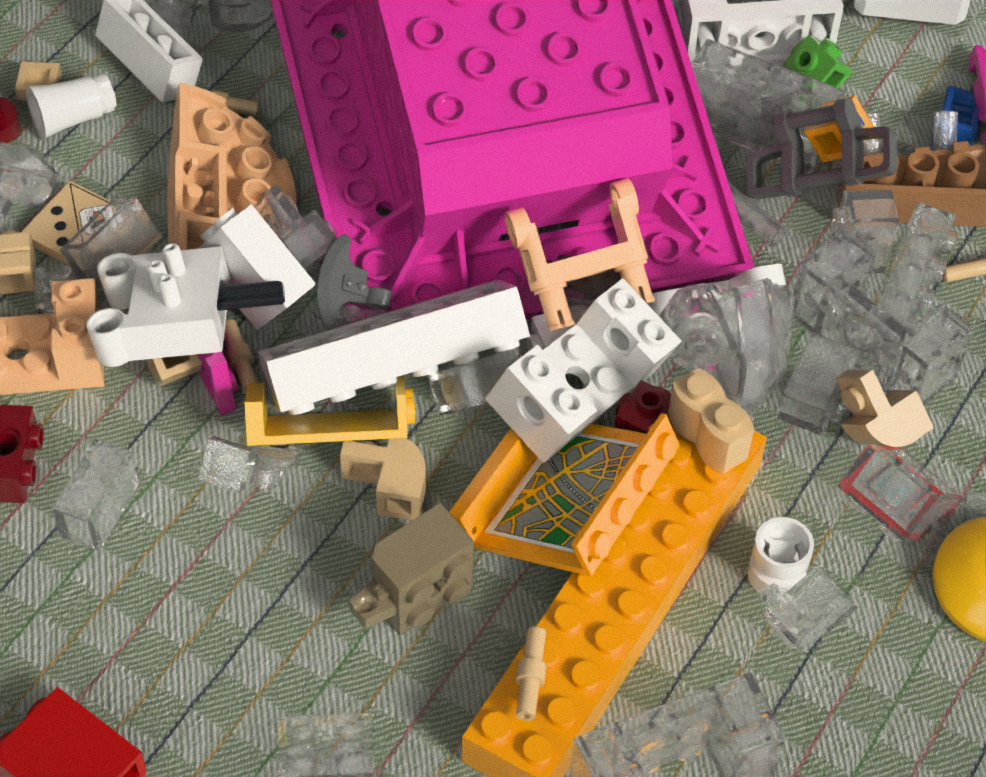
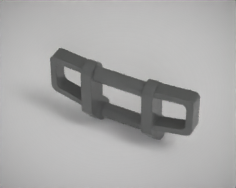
M849 97L836 100L834 105L795 113L789 110L777 112L774 115V129L780 144L751 152L748 155L747 193L757 199L779 196L792 197L801 195L803 190L841 183L853 186L862 184L865 181L892 176L897 172V134L886 126L863 128L855 104ZM837 121L842 141V167L804 174V145L798 128ZM883 138L882 164L864 169V140ZM781 157V185L761 187L762 164L765 161Z

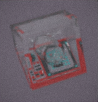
M868 444L838 484V487L848 495L846 501L850 506L862 514L867 515L870 513L881 522L879 529L887 537L898 543L901 541H919L964 500L961 495L902 447H890L880 444Z

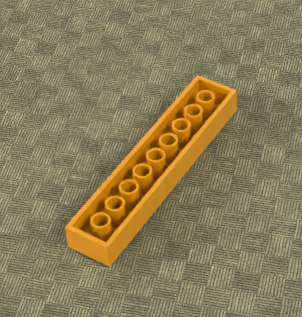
M671 425L680 446L675 456L669 461L656 480L653 489L648 492L634 513L630 523L625 526L611 547L608 556L603 559L592 577L572 572L537 624V627L546 630L543 662L547 667L544 686L539 688L535 719L523 721L516 717L520 687L516 683L518 661L524 658V644L463 734V763L488 777H563L761 466L767 440L766 436L754 431L748 459L722 474L709 467L700 457L696 444L681 436Z

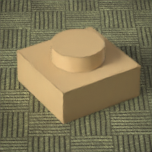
M21 62L15 86L17 100L27 101V86L59 83L62 75L60 63Z

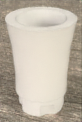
M105 74L95 77L85 76L48 85L26 87V99L30 115L42 139H46L82 122L102 117L103 113L114 111L115 107H117L115 93L109 78Z

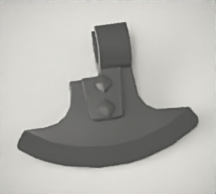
M342 234L329 248L319 271L317 301L318 310L325 328H331L336 325L340 307L344 304L364 305L369 309L385 311L390 305L392 291L378 287H368L366 284L368 270L358 268L352 263L349 257L351 239L346 234Z

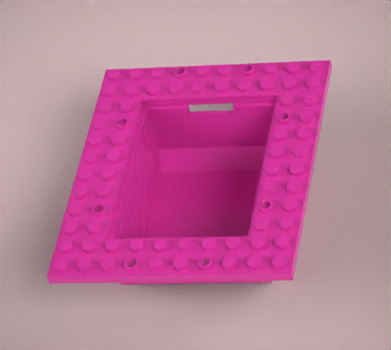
M270 0L329 246L331 247L342 234H346L351 239L349 257L352 263L358 268L368 270L367 286L392 291L389 308H386L385 311L369 309L364 305L344 304L348 324L497 279L517 286L526 321L532 320L534 316L544 314L539 295L534 296V292L530 290L519 249L513 247L510 239L499 241L500 235L508 233L505 223V212L521 207L524 208L530 223L535 222L536 228L576 220L578 225L576 227L538 234L547 264L619 244L608 204L612 203L609 185L611 182L629 178L632 182L638 199L639 213L636 215L648 255L644 268L652 293L726 281L748 269L755 268L672 0ZM342 32L345 36L337 38L333 36V33ZM386 208L391 213L387 216H381L377 213V210ZM614 269L567 282V286L563 289L568 307L580 305L581 309L589 308L595 299L610 289L605 285L604 281L613 280L617 283L621 280L620 273H615Z

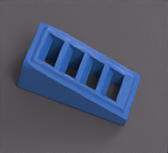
M953 86L947 87L932 141L934 148L940 150L949 149L952 143L968 141L969 145H973L980 121L978 120L977 112L979 108L975 103L974 92Z

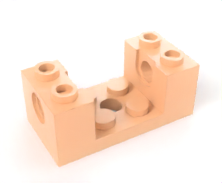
M95 278L52 281L54 313L0 317V395L104 386V365H101L97 360L86 326L88 318L93 313L101 310ZM23 349L28 351L25 357L13 360L8 358V355L14 350Z

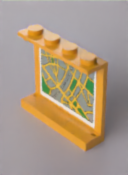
M661 413L655 423L650 425L647 434L591 424L553 457L543 463L514 430L510 428L449 513L474 540V549L592 577L603 559L608 556L611 547L625 526L632 520L634 513L648 492L653 489L656 480L669 461L675 456L680 445L667 414Z

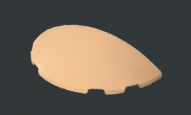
M179 83L177 88L171 134L167 194L168 243L177 244L180 250L198 249L205 243L200 236L213 226L220 217L232 208L239 214L251 204L282 243H284L290 233L296 213L295 183L286 158H278L276 152L269 144L270 134L252 116L244 119L227 108V100L208 90L184 83Z

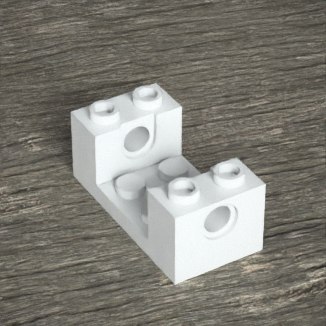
M679 0L677 19L693 71L784 65L783 63L791 55L794 46L804 40L808 34L820 41L826 37L836 44L844 6L842 0H778L728 4L727 0ZM760 32H766L765 36L754 37Z
M622 278L595 299L578 323L544 350L539 345H536L509 366L485 400L535 455L545 463L616 405L624 394L634 390L641 380L645 381L682 341ZM565 374L578 376L584 388L575 389L570 386Z

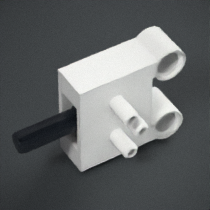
M171 243L167 244L163 248V252L140 255L115 253L103 258L97 266L100 281L111 308L93 313L88 318L86 326L97 360L106 367H116L134 360L222 352L227 310L281 305L285 303V287L283 282L278 280L230 285L231 277L222 246L180 250L177 244ZM129 309V312L124 314L121 310Z

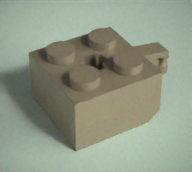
M441 503L437 504L375 544L372 557L373 580L349 600L351 613L365 629L387 619L399 635L412 627L419 628L425 625L437 610L448 603H458L467 596L473 587L474 540Z

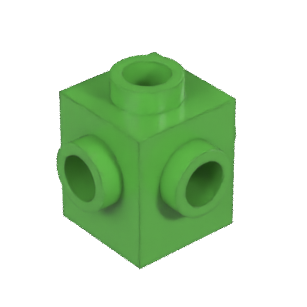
M809 34L804 40L794 46L791 55L783 63L793 73L790 80L805 93H808L810 90L812 93L827 100L835 94L854 72L839 57L843 51L834 42L826 37L820 41Z

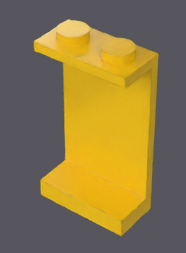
M403 376L396 377V409L267 416L266 382L248 383L244 402L247 446L407 438V424H415L413 388L404 387Z

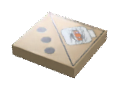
M69 181L22 232H30L35 249L88 275L136 223L134 212Z

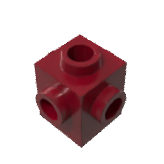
M641 380L632 394L628 392L620 399L615 411V428L647 434L648 428L651 424L655 423L661 413L667 414L669 419L668 411L671 393L662 387L653 386Z

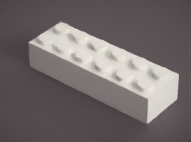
M497 279L257 352L272 401L281 412L288 410L289 415H297L314 409L313 402L329 397L331 402L344 401L356 396V389L372 385L373 390L383 389L394 385L397 382L396 377L413 372L414 377L429 375L439 370L438 364L451 360L456 365L468 363L479 358L478 352L493 347L495 352L514 349L520 345V339L529 337L530 334L517 286Z

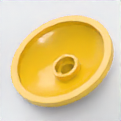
M980 517L959 525L944 539L934 559L932 579L936 597L947 616L961 630L976 639L986 642V517Z

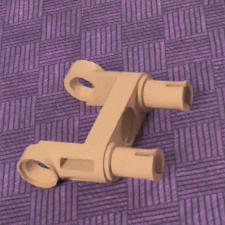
M629 178L611 182L609 185L612 203L608 204L619 244L547 264L535 222L530 223L525 209L521 207L505 212V223L510 241L515 249H519L531 292H534V296L539 295L548 325V332L575 324L574 320H572L563 289L567 286L566 283L614 269L615 273L619 272L621 279L623 278L646 303L655 301L644 268L648 255L636 215L639 213L638 199Z

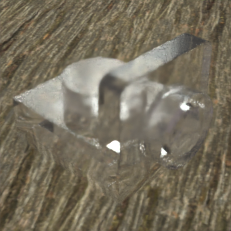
M156 0L153 5L147 3L180 36H182L196 15L195 3L185 0Z

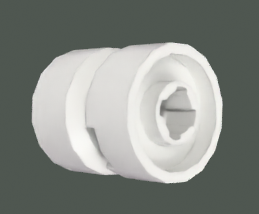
M788 517L772 518L759 527L747 571L749 582L758 593L764 597L778 600L788 599L800 591L804 585L814 549L813 536L808 528L798 520Z

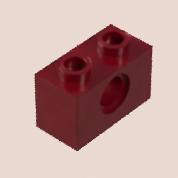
M0 405V502L25 503L28 486L35 485L37 465L34 455L35 450L42 449L44 428L43 424L37 423L33 406Z

